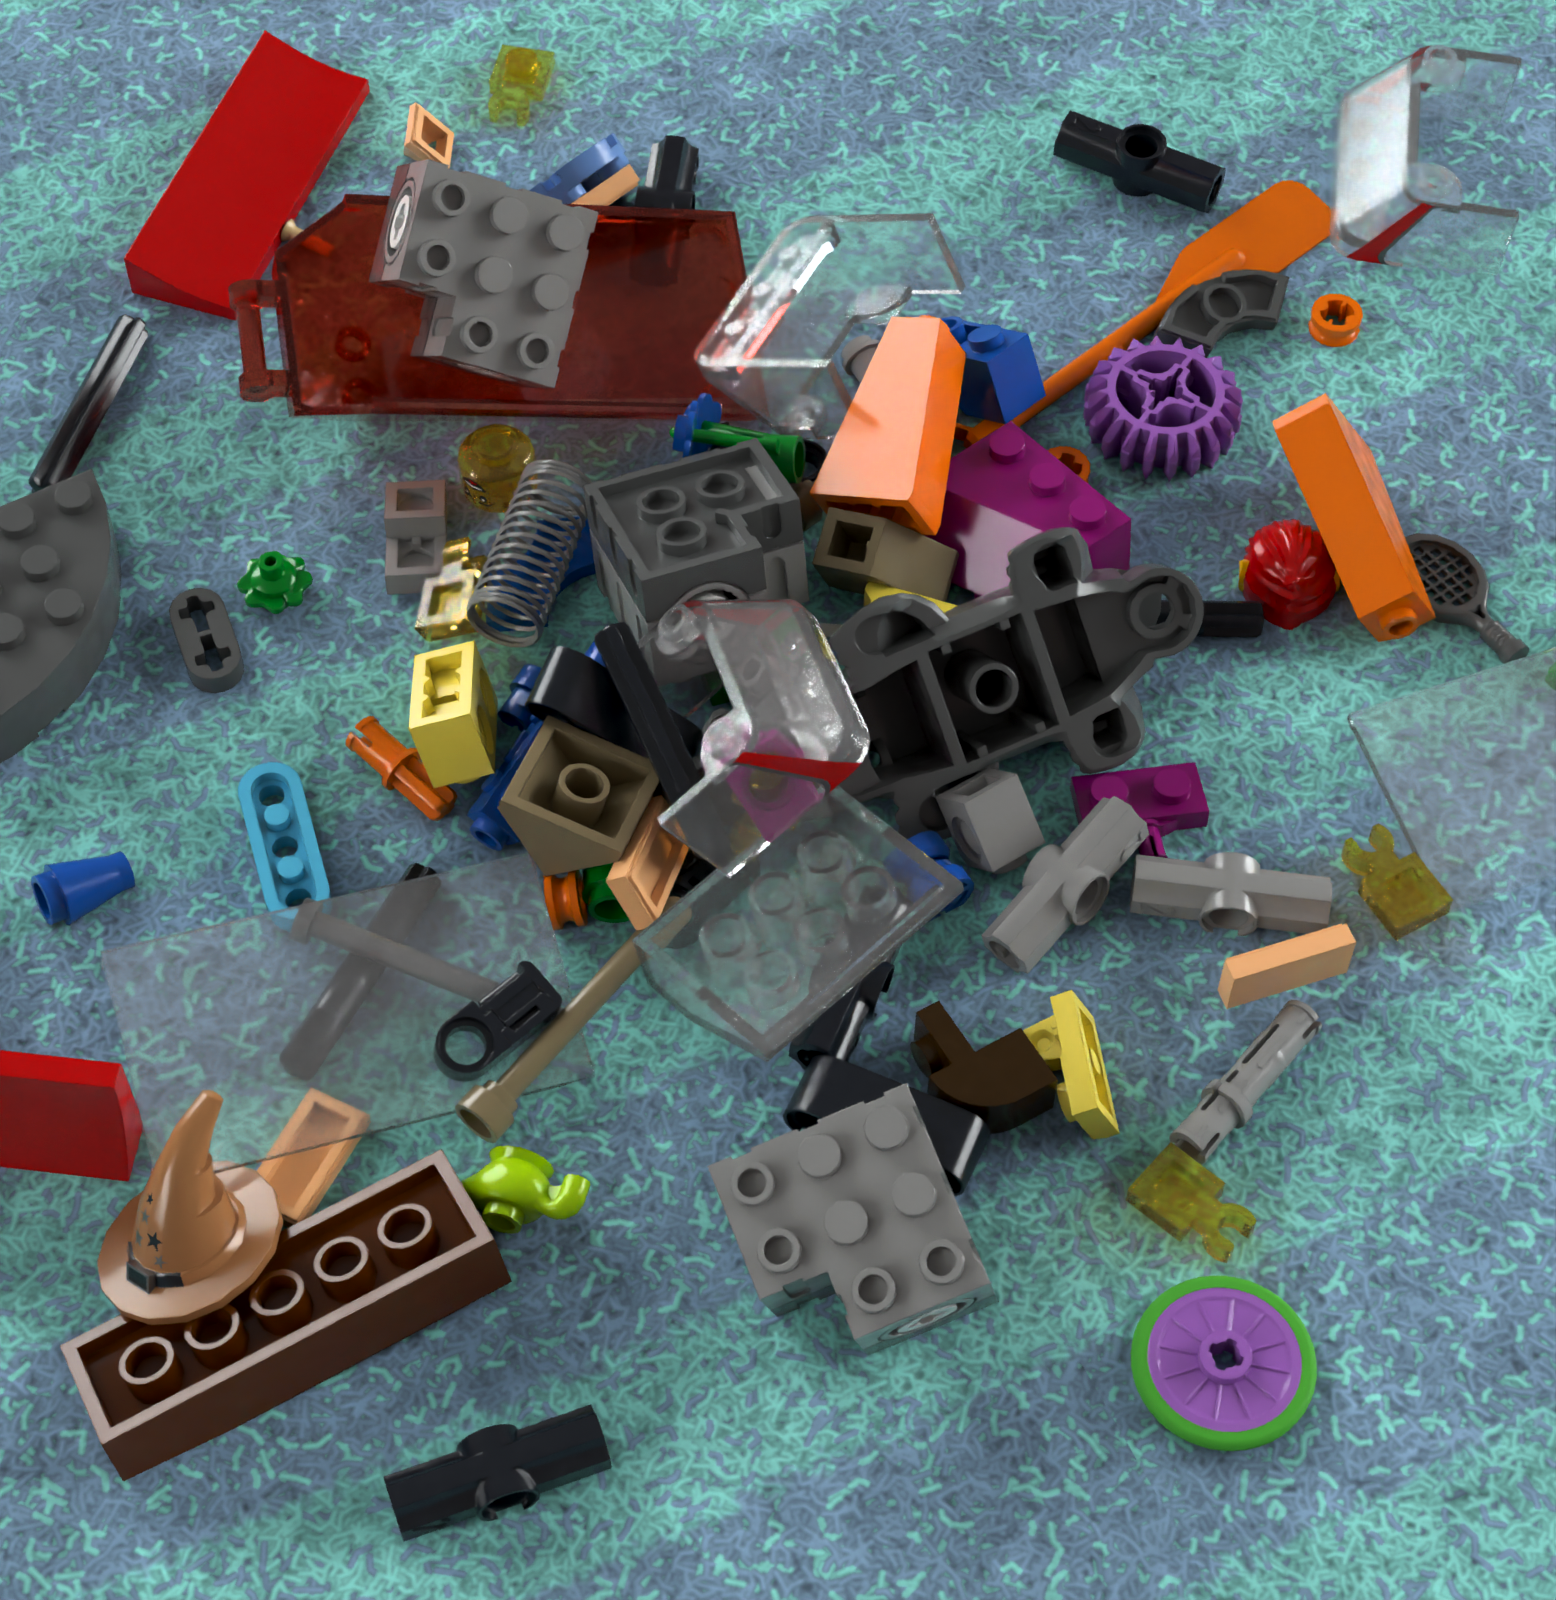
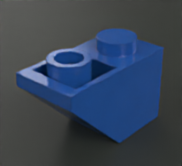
M957 316L941 319L947 324L950 332L967 354L959 400V408L966 415L1006 424L1046 396L1027 333L1003 329L1001 326L994 324L984 325L965 321Z

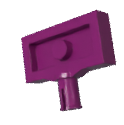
M1195 762L1071 777L1070 791L1078 825L1103 797L1111 799L1113 796L1131 805L1138 816L1147 823L1149 835L1138 847L1139 855L1168 858L1161 837L1175 830L1207 827L1209 808Z

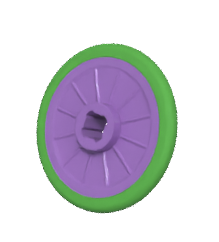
M1205 1276L1190 1279L1169 1288L1159 1295L1143 1313L1135 1329L1131 1345L1133 1379L1139 1395L1148 1410L1165 1428L1176 1436L1204 1448L1220 1451H1241L1268 1444L1281 1437L1299 1421L1310 1404L1314 1393L1317 1376L1316 1355L1305 1325L1294 1310L1279 1296L1248 1280L1229 1276ZM1223 1351L1231 1353L1233 1355L1232 1359L1236 1364L1233 1367L1226 1368L1225 1371L1215 1367L1216 1362L1213 1359L1214 1355L1222 1354Z

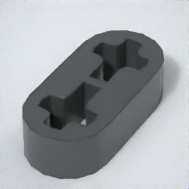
M194 588L180 593L172 601L169 615L191 682L201 691L209 693L225 692L233 688L243 676L244 664L224 602L217 593L210 589ZM202 610L206 616L209 629L198 632L190 613ZM215 648L223 668L211 671V668L207 665L204 651Z

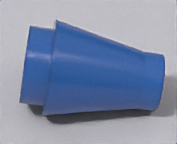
M122 851L108 856L46 864L43 873L32 876L31 885L37 905L49 925L65 921L66 925L69 926L122 891L135 887V879L128 859Z

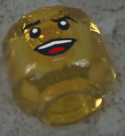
M490 424L476 429L466 436L460 445L457 462L461 487L467 500L476 508L490 513H505L509 508L510 501L514 497L513 493L518 487L522 471L527 464L536 461L533 445L529 437L520 429L508 425ZM538 474L528 477V480L538 479ZM531 484V487L536 490L537 484Z

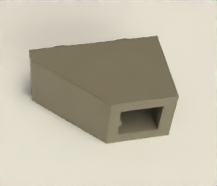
M829 507L812 565L828 586L864 595L867 582L871 581L946 602L959 559V553L946 545L887 518Z

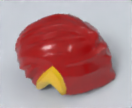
M1282 519V521H1274L1271 525L1263 526L1262 529L1255 532L1253 537L1248 539L1250 544L1244 548L1247 554L1243 560H1239L1238 588L1242 591L1246 601L1262 603L1265 620L1283 629L1293 630L1301 623L1315 618L1328 608L1335 592L1339 590L1340 577L1319 530H1313L1311 525H1304L1300 520Z

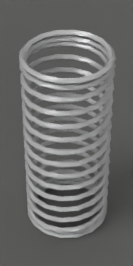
M540 459L526 465L518 481V487L513 493L514 497L510 501L509 508L505 513V518L500 524L501 528L496 534L492 550L487 555L483 571L478 577L474 593L469 599L466 607V617L470 624L483 637L497 644L508 647H527L537 643L542 637L543 627L547 623V616L552 611L551 606L556 601V594L560 590V584L565 579L564 573L569 568L568 563L573 558V552L577 548V541L581 537V531L586 526L585 521L588 518L586 503L581 494L559 481L548 479L528 480V477L535 474L550 473L574 481L581 488L585 484L592 483L582 471L566 462L554 459ZM543 483L560 487L572 493L583 505L577 506L567 497L552 491L534 490L531 484ZM539 494L552 496L567 503L569 506L553 503ZM532 504L538 505L549 512L564 515L571 521H562L547 513L540 512ZM526 505L530 510L523 511L521 506ZM528 515L538 516L548 522L558 524L566 531H556L546 525L533 521ZM572 515H579V519L576 520ZM517 516H522L526 521H519ZM574 525L575 530H571L569 526ZM517 526L522 532H515L512 527ZM524 526L535 527L543 532L552 534L562 542L551 541L538 534H534ZM519 536L532 538L540 543L547 544L557 552L545 551L525 542ZM564 536H570L571 540L567 541ZM514 537L518 542L510 543L508 538ZM558 546H566L567 550L562 551ZM509 547L514 553H506L504 548ZM516 547L529 549L544 555L553 563L543 562L527 556ZM555 557H562L563 561L558 562ZM505 558L510 564H502L500 559ZM512 558L526 560L529 563L540 566L548 573H540L528 569L515 562ZM549 567H557L558 572L554 573ZM501 569L506 575H498L495 570ZM508 569L522 571L534 576L543 584L524 580ZM545 578H553L554 582L549 583ZM491 580H497L501 585L494 586ZM504 580L514 581L523 584L533 589L538 594H531L528 592L518 590L517 588L506 583ZM540 588L549 589L550 593L545 594ZM500 591H505V592L514 593V594H516V595H518V596H521V597L527 599L528 601H530V602H531L532 604H534V605H529V604H527L525 601H523V600H521V599H519V598H517V597H515V596H513V595L506 594V593H502V592H500ZM535 599H544L545 604L541 605ZM488 601L495 609L520 620L532 621L535 626H517L505 622L493 615L484 607L482 602ZM496 602L507 604L523 612L525 615L511 612ZM475 604H478L480 609L491 620L504 627L516 631L530 632L536 630V632L527 638L501 633L479 617L475 610Z

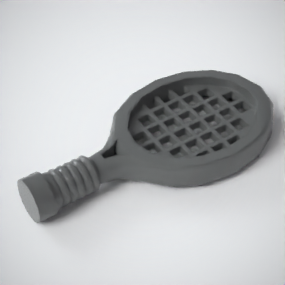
M1415 533L1405 536L1414 562L1420 565L1417 569L1423 584L1427 587L1425 588L1427 595L1431 591L1435 594L1433 597L1428 595L1436 616L1432 620L1438 623L1465 625L1475 629L1480 633V638L1498 654L1499 660L1507 668L1526 658L1529 653V647L1522 640L1516 639L1498 620L1494 621L1488 614L1487 597L1490 586L1484 568L1474 555L1455 541L1436 534ZM1419 550L1422 554L1417 555L1415 551ZM1436 552L1439 556L1435 558L1432 553ZM1426 557L1429 562L1425 563L1422 559ZM1444 560L1447 564L1442 565L1440 561ZM1460 562L1464 566L1460 568L1457 563ZM1435 565L1438 569L1433 571L1430 567ZM1452 568L1454 572L1450 573L1447 569ZM1425 570L1428 575L1424 576L1421 572ZM1443 573L1446 577L1441 578L1438 575ZM1460 575L1463 579L1458 581L1455 577ZM1433 578L1436 583L1432 584L1429 580ZM1451 581L1453 585L1449 586L1446 582ZM1468 583L1471 587L1467 589L1464 584ZM1439 586L1444 589L1442 592L1437 589ZM1458 588L1461 593L1457 594L1454 590ZM1449 594L1452 598L1448 600L1445 595ZM1466 596L1469 601L1465 602L1462 598ZM1440 599L1443 604L1439 605L1435 601ZM1458 602L1460 605L1454 606L1453 603Z

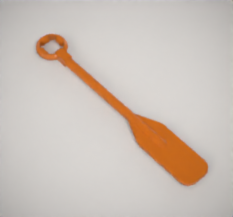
M1287 180L1274 184L1187 245L1179 253L1156 301L1043 381L1046 396L1011 421L1018 427L1022 426L1092 376L1099 360H1108V356L1111 355L1114 347L1126 351L1133 338L1140 341L1156 330L1174 300L1193 284L1198 285L1204 281L1220 277L1222 272L1232 270H1262L1278 274L1330 236L1336 224L1334 213L1315 193L1302 183ZM984 419L972 428L956 423L954 439L964 441L963 446L968 448L1004 424Z

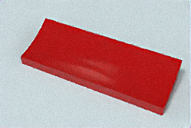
M264 30L124 256L132 293L236 321L282 242L281 233L285 224L290 219L295 220L370 92L368 79L321 63L299 52Z
M0 1050V1167L129 1182L144 1123L122 1064Z

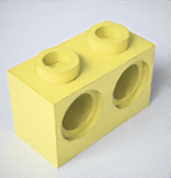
M474 640L414 655L408 729L433 788L454 783L467 784L476 781L482 776L495 773L498 698Z

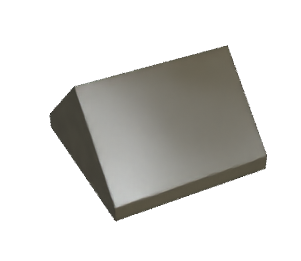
M548 715L502 796L498 810L544 876L620 861L660 781L648 758Z

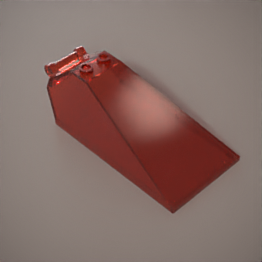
M345 194L341 203L275 251L271 272L272 280H240L230 284L228 287L230 308L237 313L243 373L238 377L240 397L248 402H263L273 397H286L288 415L293 418L334 421H676L677 415H683L692 400L697 401L701 393L711 394L712 400L720 403L722 409L720 421H751L767 419L771 415L735 211L564 204L571 207L581 206L599 213L594 233H590L587 245L589 253L580 289L575 293L572 305L574 313L565 349L561 350L557 365L560 369L555 388L517 387L410 356L415 336H418L422 319L419 318L424 298L405 293L406 290L401 288H387L369 282L390 196ZM261 308H276L283 370H267Z

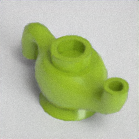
M509 1145L497 1146L491 1149L489 1152L491 1162L479 1172L461 1181L475 1207L483 1212L481 1217L485 1224L493 1230L507 1234L520 1232L522 1225L532 1223L542 1215L554 1220L567 1219L576 1215L583 1207L591 1186L586 1178L575 1174L566 1175L560 1186L550 1185L548 1179L553 1176L554 1169L544 1157L533 1151Z

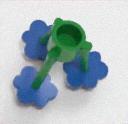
M701 393L697 401L692 400L683 415H677L675 427H672L669 431L670 436L673 438V451L683 452V458L706 452L712 445L731 447L739 442L757 438L788 483H800L803 478L805 445L802 436L769 434L720 424L722 415L721 405L719 402L712 400L711 394Z

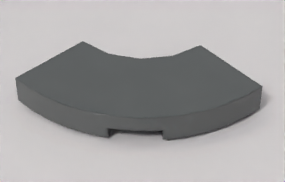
M1232 270L1222 272L1220 277L1204 281L1198 285L1193 284L1184 290L1167 309L1155 331L1154 337L1157 335L1163 344L1173 345L1180 337L1183 347L1190 350L1202 344L1205 358H1207L1215 343L1230 333L1247 329L1273 330L1279 320L1290 277L1262 270Z

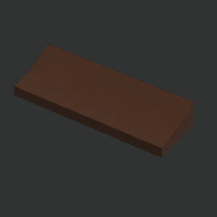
M440 1149L281 1231L275 1254L256 1281L223 1308L186 1323L149 1325L120 1314L60 1345V1348L99 1441L121 1479L125 1481L233 1430L511 1283L512 1280L495 1239L444 1152Z

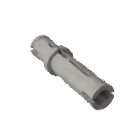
M1299 1000L1288 1001L1269 1026L1259 1034L1237 1059L1231 1069L1221 1079H1214L1206 1085L1201 1093L1202 1100L1169 1137L1170 1142L1175 1143L1173 1145L1174 1150L1183 1159L1194 1165L1201 1166L1205 1164L1228 1133L1230 1134L1234 1128L1243 1127L1253 1115L1252 1107L1257 1103V1100L1284 1072L1302 1048L1321 1030L1322 1023L1317 1021L1319 1018L1318 1014L1304 1002Z

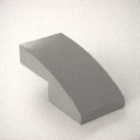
M446 481L386 482L384 523L386 531L385 582L387 595L448 592Z

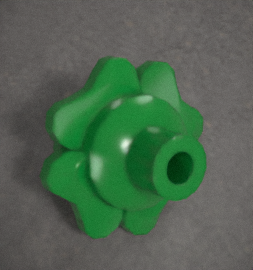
M270 551L262 554L259 559H250L247 562V573L238 580L237 587L241 593L246 594L244 600L248 607H261L273 614H279L288 606L297 607L302 604L303 592L312 584L313 578L309 572L304 571L305 562L301 557H286L278 551Z

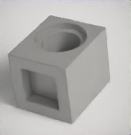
M987 768L936 796L959 854L970 867L989 871L993 874H1003L1023 865L1027 861L1026 854L1046 843L1016 773Z

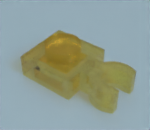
M509 45L501 46L489 80L490 94H494L488 102L490 122H497L499 114L503 110L515 109L517 110V126H525L530 119L529 99L543 101L555 66L554 52Z
M1379 823L1372 826L1368 841L1375 848V852L1362 850L1352 837L1345 840L1341 853L1344 864L1352 872L1366 876L1361 880L1358 893L1395 941L1449 913L1453 902L1451 896L1415 852L1401 859L1393 852L1394 838L1387 828Z
M1172 1142L1166 1146L1128 1188L1126 1196L1127 1202L1179 1242L1182 1241L1191 1229H1194L1202 1235V1243L1207 1253L1223 1263H1227L1231 1259L1235 1245L1224 1238L1219 1230L1224 1227H1231L1239 1231L1241 1235L1249 1238L1253 1234L1257 1222L1254 1215L1245 1207L1234 1203L1222 1204L1218 1201L1223 1194L1225 1182Z

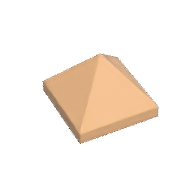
M415 102L409 108L404 155L415 161L430 159L449 165L448 168L450 169L454 132ZM436 141V149L434 150L428 144Z

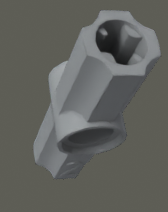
M1115 796L1111 799L1103 797L1061 846L1049 844L1036 853L1024 873L1023 889L981 935L985 947L1017 973L1024 972L1028 974L1072 923L1082 926L1098 913L1108 895L1110 879L1148 837L1147 823L1138 816L1131 805Z
M1237 852L1213 854L1206 858L1204 862L1136 854L1133 865L1129 906L1130 913L1199 921L1200 926L1206 932L1213 933V928L1216 927L1238 930V936H1246L1254 932L1256 928L1308 934L1328 927L1332 903V882L1330 877L1260 869V864L1254 858Z

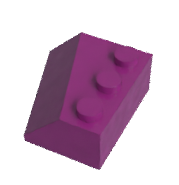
M1012 421L1004 424L950 459L940 528L936 536H924L958 551L959 559L951 583L973 592L974 599L1009 586L1011 579L1006 571L1010 564L1007 553L1026 539L1053 528L1070 527L1079 531L1088 545L1093 569H1130L1131 518Z

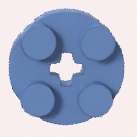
M613 132L559 168L548 180L538 183L530 191L562 200V204L570 205L630 162L624 154L626 150Z

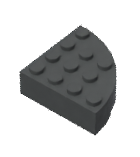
M92 469L0 506V763L13 757L38 738V732L49 725L62 710L66 712L83 693L106 655L119 618L122 576L118 544L106 502Z

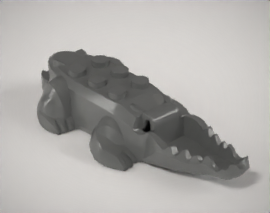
M1059 527L1046 530L1026 539L1007 553L1010 564L1006 571L1011 579L1009 586L970 600L945 613L934 602L917 594L907 593L879 597L852 615L828 641L831 650L837 652L836 659L839 664L846 666L833 679L820 683L794 684L780 689L757 706L753 712L699 755L693 757L692 760L722 823H755L722 774L718 756L726 752L724 748L725 742L740 730L753 724H757L761 730L774 722L797 758L861 763L850 776L825 797L824 785L813 782L821 802L795 818L834 812L877 798L893 799L894 804L899 808L895 814V820L900 826L898 830L900 840H907L925 831H936L942 839L950 838L952 835L936 796L987 768L999 770V762L1046 743L1060 741L1069 750V756L1072 761L1079 765L1080 771L1084 774L1106 771L1122 765L1132 758L1141 747L1146 733L1142 706L1133 685L1153 667L1155 659L1175 655L1183 651L1195 639L1200 630L1204 614L1203 601L1199 589L1187 575L1161 564H1141L1134 566L1128 571L1116 568L1093 569L1088 545L1077 529ZM1163 594L1169 601L1170 612L1165 622L1156 625L1161 612V597ZM869 751L879 754L880 762L874 768H872L867 754ZM751 768L747 779L757 786H769L774 784L781 775ZM659 782L652 797L662 795V797L667 801L668 805L673 811L669 803V800L661 786V783Z

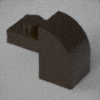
M940 1001L916 1012L914 1041L911 1042L910 1048L917 1066L929 1078L927 1094L976 1114L987 1124L991 1134L1012 1130L1053 1108L1058 1079L1021 1028L974 1051Z

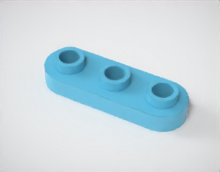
M267 762L259 764L248 770L241 778L238 786V797L269 918L278 929L290 933L299 911L289 908L293 901L308 897L323 903L322 914L329 917L332 912L333 901L298 773L283 763ZM278 795L283 797L282 802L279 804H272L270 806L262 804L269 796ZM290 846L297 849L294 855L283 858L275 855L283 847Z

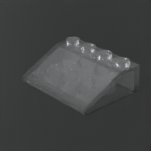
M818 783L815 787L821 802L765 837L761 832L758 833L632 939L647 983L690 1021L766 1062L772 1059L964 891L963 883L839 786L824 797L825 787L823 784Z

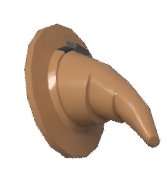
M202 1090L178 1121L152 1170L144 1190L126 1204L108 1228L97 1260L101 1290L123 1316L149 1325L186 1323L223 1308L256 1281L275 1254L280 1237L283 1218L278 1195L274 1188L254 1169L231 1162L213 1163L209 1149L214 1127L224 1100L218 1093L212 1090Z

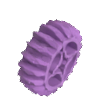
M1156 335L1150 345L1147 346L1133 338L1127 351L1114 347L1111 355L1108 356V360H1099L1093 372V377H1090V382L1086 385L1084 397L1086 402L1083 417L1085 419V426H1089L1091 444L1102 443L1101 450L1103 451L1104 460L1121 454L1120 464L1123 472L1132 467L1135 462L1142 464L1145 480L1153 472L1154 467L1163 468V473L1169 482L1176 474L1178 466H1181L1183 471L1192 478L1199 469L1200 463L1212 469L1219 458V454L1227 455L1228 450L1233 445L1236 433L1240 430L1242 420L1240 412L1243 400L1241 389L1236 387L1235 372L1223 370L1221 356L1205 358L1202 344L1191 350L1184 348L1180 337L1173 345L1163 344Z

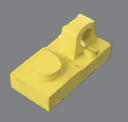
M1072 990L1050 997L1054 1015L1024 1029L1023 1032L1051 1071L1062 1070L1065 1082L1057 1084V1095L1066 1119L1070 1123L1077 1121L1092 1139L1108 1138L1120 1134L1094 1017Z

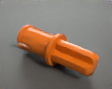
M368 716L355 725V728L365 736L359 738L356 734L350 732L346 739V746L352 752L357 753L382 776V785L387 790L396 788L432 821H439L452 811L458 797L457 793L449 785L433 788L417 748L407 749L382 727L373 716Z

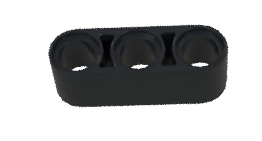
M562 646L551 648L525 702V708L542 722L549 715L648 758L607 668L576 650ZM668 707L691 758H693L703 738L702 731L694 723Z
M819 1054L812 1057L783 1114V1119L791 1130L798 1129L800 1131L801 1128L806 1129L818 1124L817 1120L859 1102L864 1101L866 1104L885 1096L883 1092L903 1084L840 1058ZM909 1087L954 1196L962 1195L991 1135L990 1128L976 1114Z

